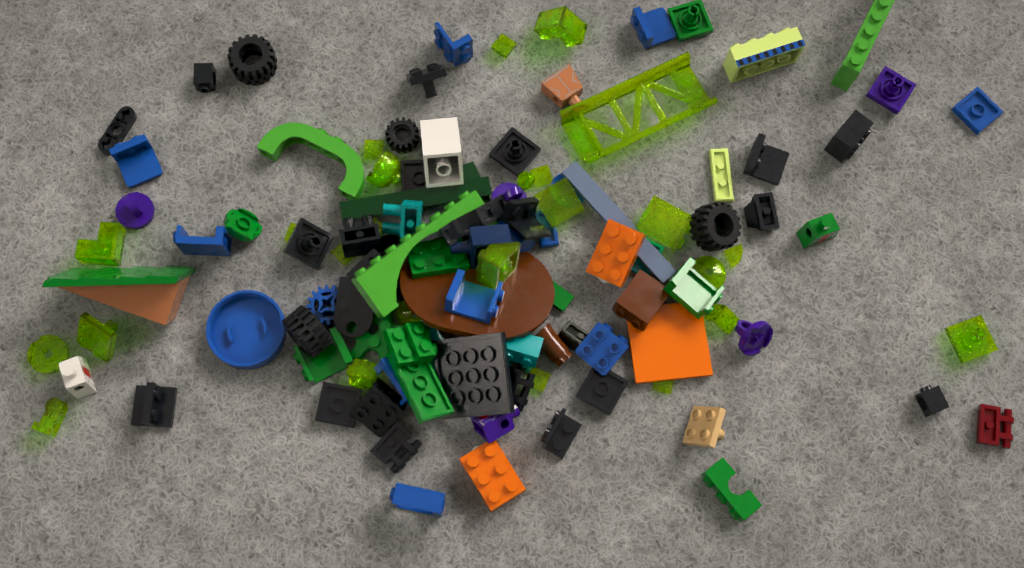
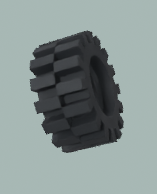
M402 117V120L399 121V118H396V122L392 120L390 122L391 125H387V130H385L386 141L391 150H396L397 153L403 151V154H405L407 150L411 152L412 148L415 149L417 147L416 144L419 143V130L416 127V123L411 122V119L408 118L406 121L405 117ZM400 130H406L410 136L406 141H399L395 137L396 133Z

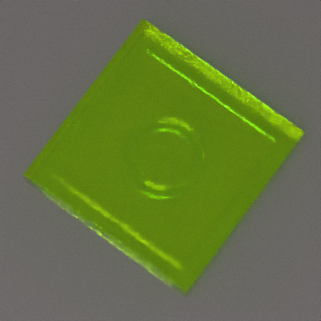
M566 177L533 195V197L539 200L538 206L552 229L585 210Z

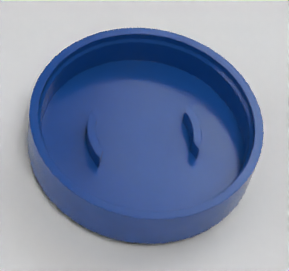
M254 290L233 292L222 298L211 310L206 323L207 342L213 353L225 364L243 370L256 369L271 362L281 352L287 338V332L282 324L285 316L278 304L264 293Z

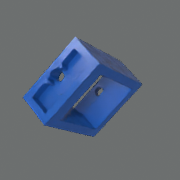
M396 483V487L391 488L389 499H391L394 507L442 517L446 495L442 492Z

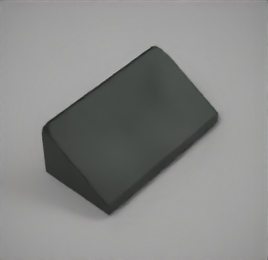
M569 320L558 336L569 349L575 352L589 333Z

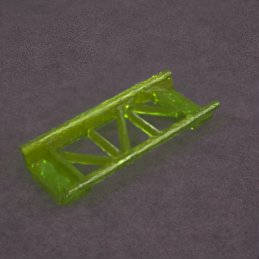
M689 52L559 111L564 132L584 165L597 161L718 103L715 96L709 99L692 71ZM670 75L679 91L658 84L656 81ZM649 88L686 102L689 109L667 119ZM636 91L633 125L631 128L616 100ZM644 93L657 115L659 123L639 132L642 96ZM608 104L626 133L586 118L584 115ZM592 128L622 140L603 149Z

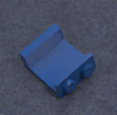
M458 269L445 299V311L490 324L492 317L496 318L498 314V301L502 302L504 298L503 282L499 281L496 290L465 281V271Z

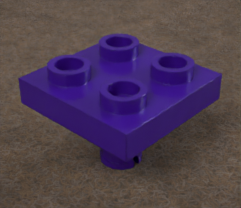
M885 66L866 94V97L897 115L917 84Z

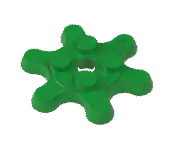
M398 307L385 317L378 318L375 315L373 325H378V332L371 335L368 332L361 337L355 338L356 345L351 351L353 360L361 361L369 351L377 352L380 360L386 357L389 348L383 332L385 329L399 328L405 325L396 324L393 321V314ZM351 322L348 325V331L354 333L357 330V324Z

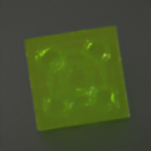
M84 312L79 318L76 342L81 347L92 352L97 358L108 363L113 358L117 335L114 331L118 329V326L113 320H108L103 324L87 312Z
M982 315L944 329L961 364L998 350Z

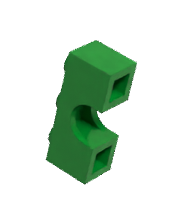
M722 457L701 474L704 477L702 480L708 488L712 487L717 493L715 496L721 504L725 503L730 509L728 512L731 517L736 521L742 522L758 510L762 504L750 490L745 491L741 495H735L729 490L728 481L736 472Z

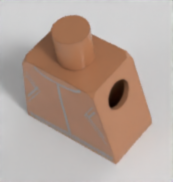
M567 64L541 82L540 90L560 108L570 104L574 110H577L583 105V102L579 99L582 95L583 87L570 64Z

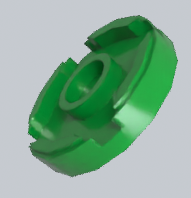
M241 208L238 210L231 209L224 218L226 230L238 240L245 242L254 241L262 231V226L258 223L259 219L248 210Z

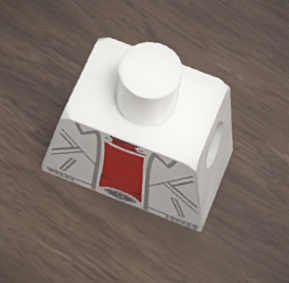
M76 356L59 363L65 387L75 398L80 399L97 392L85 357Z

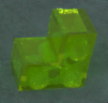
M566 6L539 12L533 31L544 40L558 37L566 46L573 47L583 43L588 25Z
M100 222L97 240H77L75 258L81 264L121 267L126 236L125 228L120 223Z

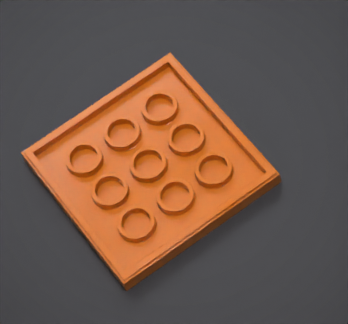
M680 303L662 304L644 331L634 328L626 320L635 384L709 377L713 375L703 316L697 319Z

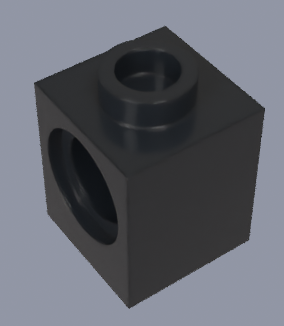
M194 63L193 84L197 91L202 93L216 91V69L213 63Z
M931 385L919 389L921 393L915 395L925 417L949 408L939 385L933 388Z

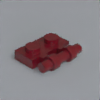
M986 404L978 405L976 444L996 447L999 446V440H1001L1002 448L1011 449V442L1013 441L1011 428L1012 424H1014L1012 410L1004 409V415H1001V407ZM1000 422L1003 423V433L1000 432Z

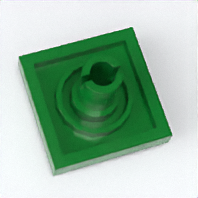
M702 0L668 8L667 10L679 42L711 34L714 30Z

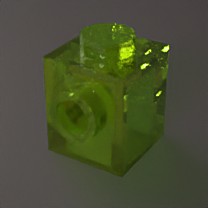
M355 358L353 364H349L346 376H349V384L355 388L370 389L377 377V373L374 370L377 364L366 359Z

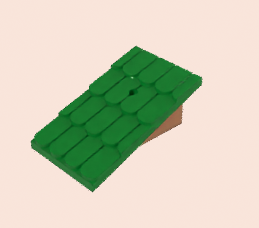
M166 265V267L70 268L69 270L62 271V273L55 274V276H48L47 280H44L42 287H58L167 325L176 318L189 277L195 273L196 267Z

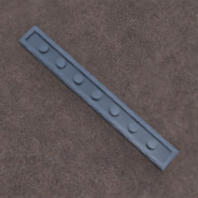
M576 161L562 171L561 175L606 224L611 219L640 232ZM645 238L637 258L661 284H664L677 271L650 241Z

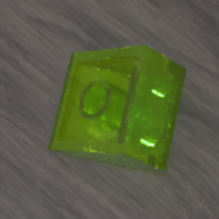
M521 243L490 244L485 250L482 249L477 257L476 280L488 288L496 290L499 281L504 283L517 268Z

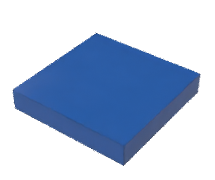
M976 87L951 109L976 135L1003 113L979 87Z

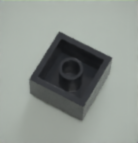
M855 110L832 137L824 150L840 163L845 158L849 160L872 132L870 127L873 125V122Z

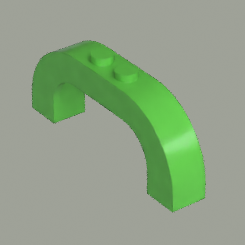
M294 122L282 124L270 130L257 145L260 154L276 162L283 150L288 146L304 144L345 166L346 176L338 188L341 196L354 200L359 199L363 193L365 173L358 154L349 145L345 144L341 138L332 137L321 128L316 129L307 124Z

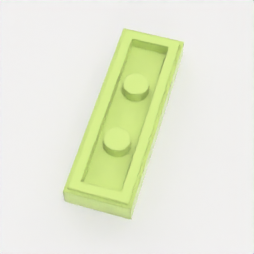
M728 148L710 149L709 159L714 203L733 202L734 196Z

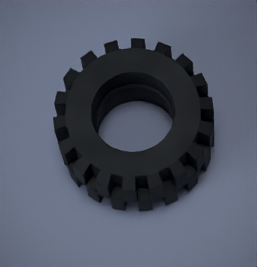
M249 34L245 35V38L239 37V41H234L232 43L233 47H229V54H227L229 65L235 77L240 82L244 81L246 85H249L251 82L252 86H256L257 82L260 85L264 84L263 80L265 79L269 81L270 75L274 76V70H277V58L270 42L262 36L258 38L256 34H253L252 37ZM251 55L262 56L259 62L253 65L244 64L245 59Z
M715 202L697 208L694 211L695 213L691 215L692 221L689 222L691 226L689 231L693 235L691 238L693 241H696V245L701 247L702 250H707L708 252L728 249L734 246V243H737V237L741 235L739 231L741 229V224H739L740 217H737V211L732 210L730 204ZM714 221L717 226V233L714 229Z
M300 305L282 320L286 332L309 357H317L333 343L331 335L324 325L304 306Z

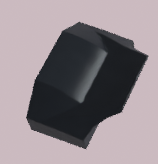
M773 193L754 194L751 202L744 207L747 227L756 228L759 231L778 230L780 226Z

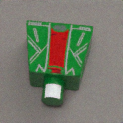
M829 213L808 221L796 234L805 249L836 237L840 228L833 214Z

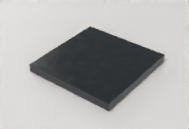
M505 332L432 341L437 346V355L434 357L436 375L455 411L452 415L443 417L441 420L515 412Z

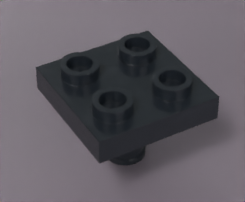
M432 63L427 65L426 69L414 68L405 75L407 82L411 86L423 83L426 98L437 96L433 80L447 76V73L443 66Z
M511 127L489 153V157L518 178L540 153L541 148Z
M299 218L283 252L318 270L334 235L303 218Z

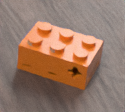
M609 219L585 272L596 276L602 283H612L623 288L646 235Z
M496 440L491 443L486 442L480 446H475L471 452L459 458L460 463L491 513L526 491V488Z

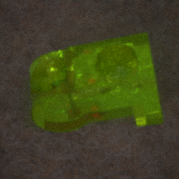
M56 397L50 398L45 404V412L40 422L34 421L31 429L56 437L68 411L67 403Z

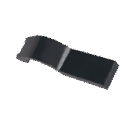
M503 194L441 227L439 231L440 233L442 232L447 242V247L468 235L469 227L486 226L500 218L507 204Z

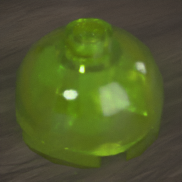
M389 150L385 151L375 163L373 172H369L366 181L379 188L389 187L392 183L396 185L401 178L399 174L401 170L399 159Z

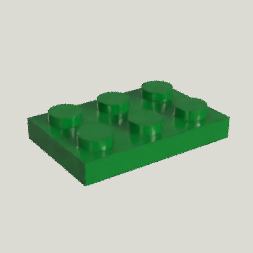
M445 238L418 242L407 255L412 279L455 273L458 269L468 271L470 270V264L467 254H450V246L447 247Z

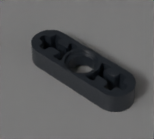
M125 106L118 111L99 140L98 148L104 155H111L109 148L105 149L104 145L110 144L112 148L115 144L123 142L135 123L137 115L131 107ZM130 113V115H131L130 118H129V117H126V118L124 117L125 114L128 115V114ZM117 127H121V134L114 135L113 130Z

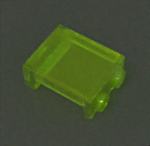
M654 195L636 227L641 233L643 232L671 247V252L674 253L676 248L681 249L685 242V239H683L684 234L690 233L689 229H691L689 222L692 219L690 214Z

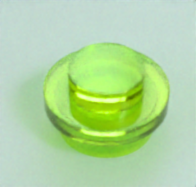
M529 172L521 173L517 178L518 186L523 190L531 188L535 183V176Z

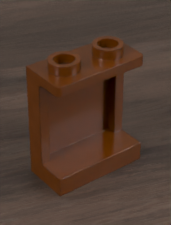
M640 269L617 299L612 310L618 317L630 322L634 328L644 331L662 304L667 300L669 294L663 290L665 287L663 284Z

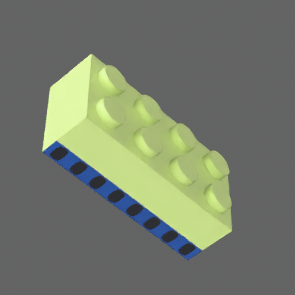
M797 27L785 28L779 33H769L763 38H753L747 43L741 45L738 43L731 46L723 62V67L730 83L797 62L806 45Z

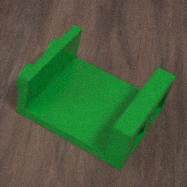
M336 327L329 329L333 343L315 358L309 357L297 345L294 346L296 353L293 356L297 364L301 363L304 368L301 373L305 381H310L312 385L355 365Z

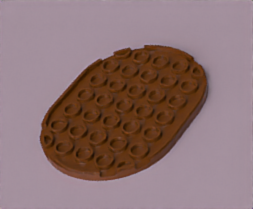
M468 236L462 237L463 241H467ZM511 249L508 266L465 271V281L496 290L499 281L503 282L504 298L502 302L498 301V314L496 318L492 317L490 324L445 311V299L456 272L412 279L408 259L404 262L401 270L400 292L408 310L421 319L424 324L448 333L474 336L505 332L506 341L525 337L533 333L535 329L547 320L554 303V284L548 270L536 257L526 251L515 253Z

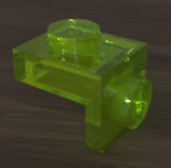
M714 304V309L704 318L707 321L714 322L725 334H730L740 319L726 305Z

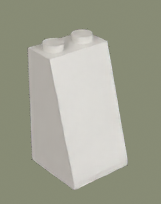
M457 117L420 120L426 188L464 185Z

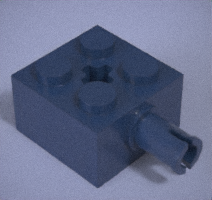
M508 224L469 227L467 241L456 242L451 245L450 254L467 253L470 269L508 266L512 245Z

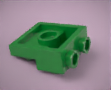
M422 321L406 323L403 327L385 329L383 332L396 367L430 363L437 355V346L430 340V329Z

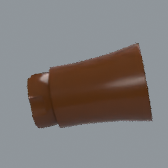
M550 323L535 335L544 338L541 351L558 367L572 356V353L567 350L568 347L555 333Z

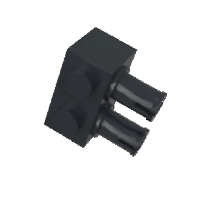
M366 214L361 217L363 226L355 227V221L352 217H349V224L347 223V217L342 220L344 229L339 231L345 258L367 255L372 249L383 252L378 223L374 224L373 215L367 214L368 221L366 220Z

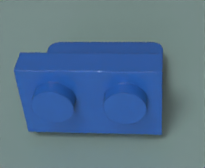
M640 6L633 8L630 21L644 49L676 38V31L663 7L646 13L642 12Z
M434 23L435 30L433 32L436 37L434 41L439 49L442 48L445 52L446 60L449 63L452 62L454 67L461 63L469 62L473 57V39L467 34L452 42L440 23Z
M145 134L134 136L129 141L117 143L114 147L109 148L129 188H133L163 174L153 147Z
M598 322L575 351L579 357L601 375H606L623 353H626L630 348L627 345L629 341L620 334L618 337L612 333L614 329L605 322L603 325Z

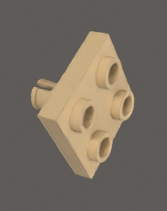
M693 406L682 443L688 446L715 448L716 442L721 441L725 436V431L721 429L726 410L721 407Z

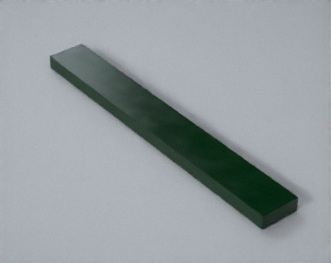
M489 176L464 180V185L424 187L339 202L342 220L346 217L349 220V217L357 219L365 214L366 217H368L367 214L373 216L383 214L384 203L401 205L404 199L423 201V207L458 201V196L466 190L468 192L476 190L480 197L489 196L492 193Z

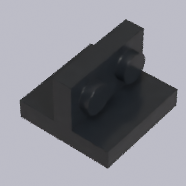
M147 382L146 386L136 385L131 425L173 428L178 389L176 387H160L153 382Z

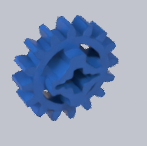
M326 284L325 289L322 290L319 286L317 293L311 292L313 298H307L311 304L306 305V308L311 310L323 325L327 323L328 327H331V322H334L338 291H336L335 285L329 289ZM316 302L319 303V307L317 308V312H316V309H315ZM326 303H327L328 305L331 304V307H330V308H329V307H325L324 305H325Z

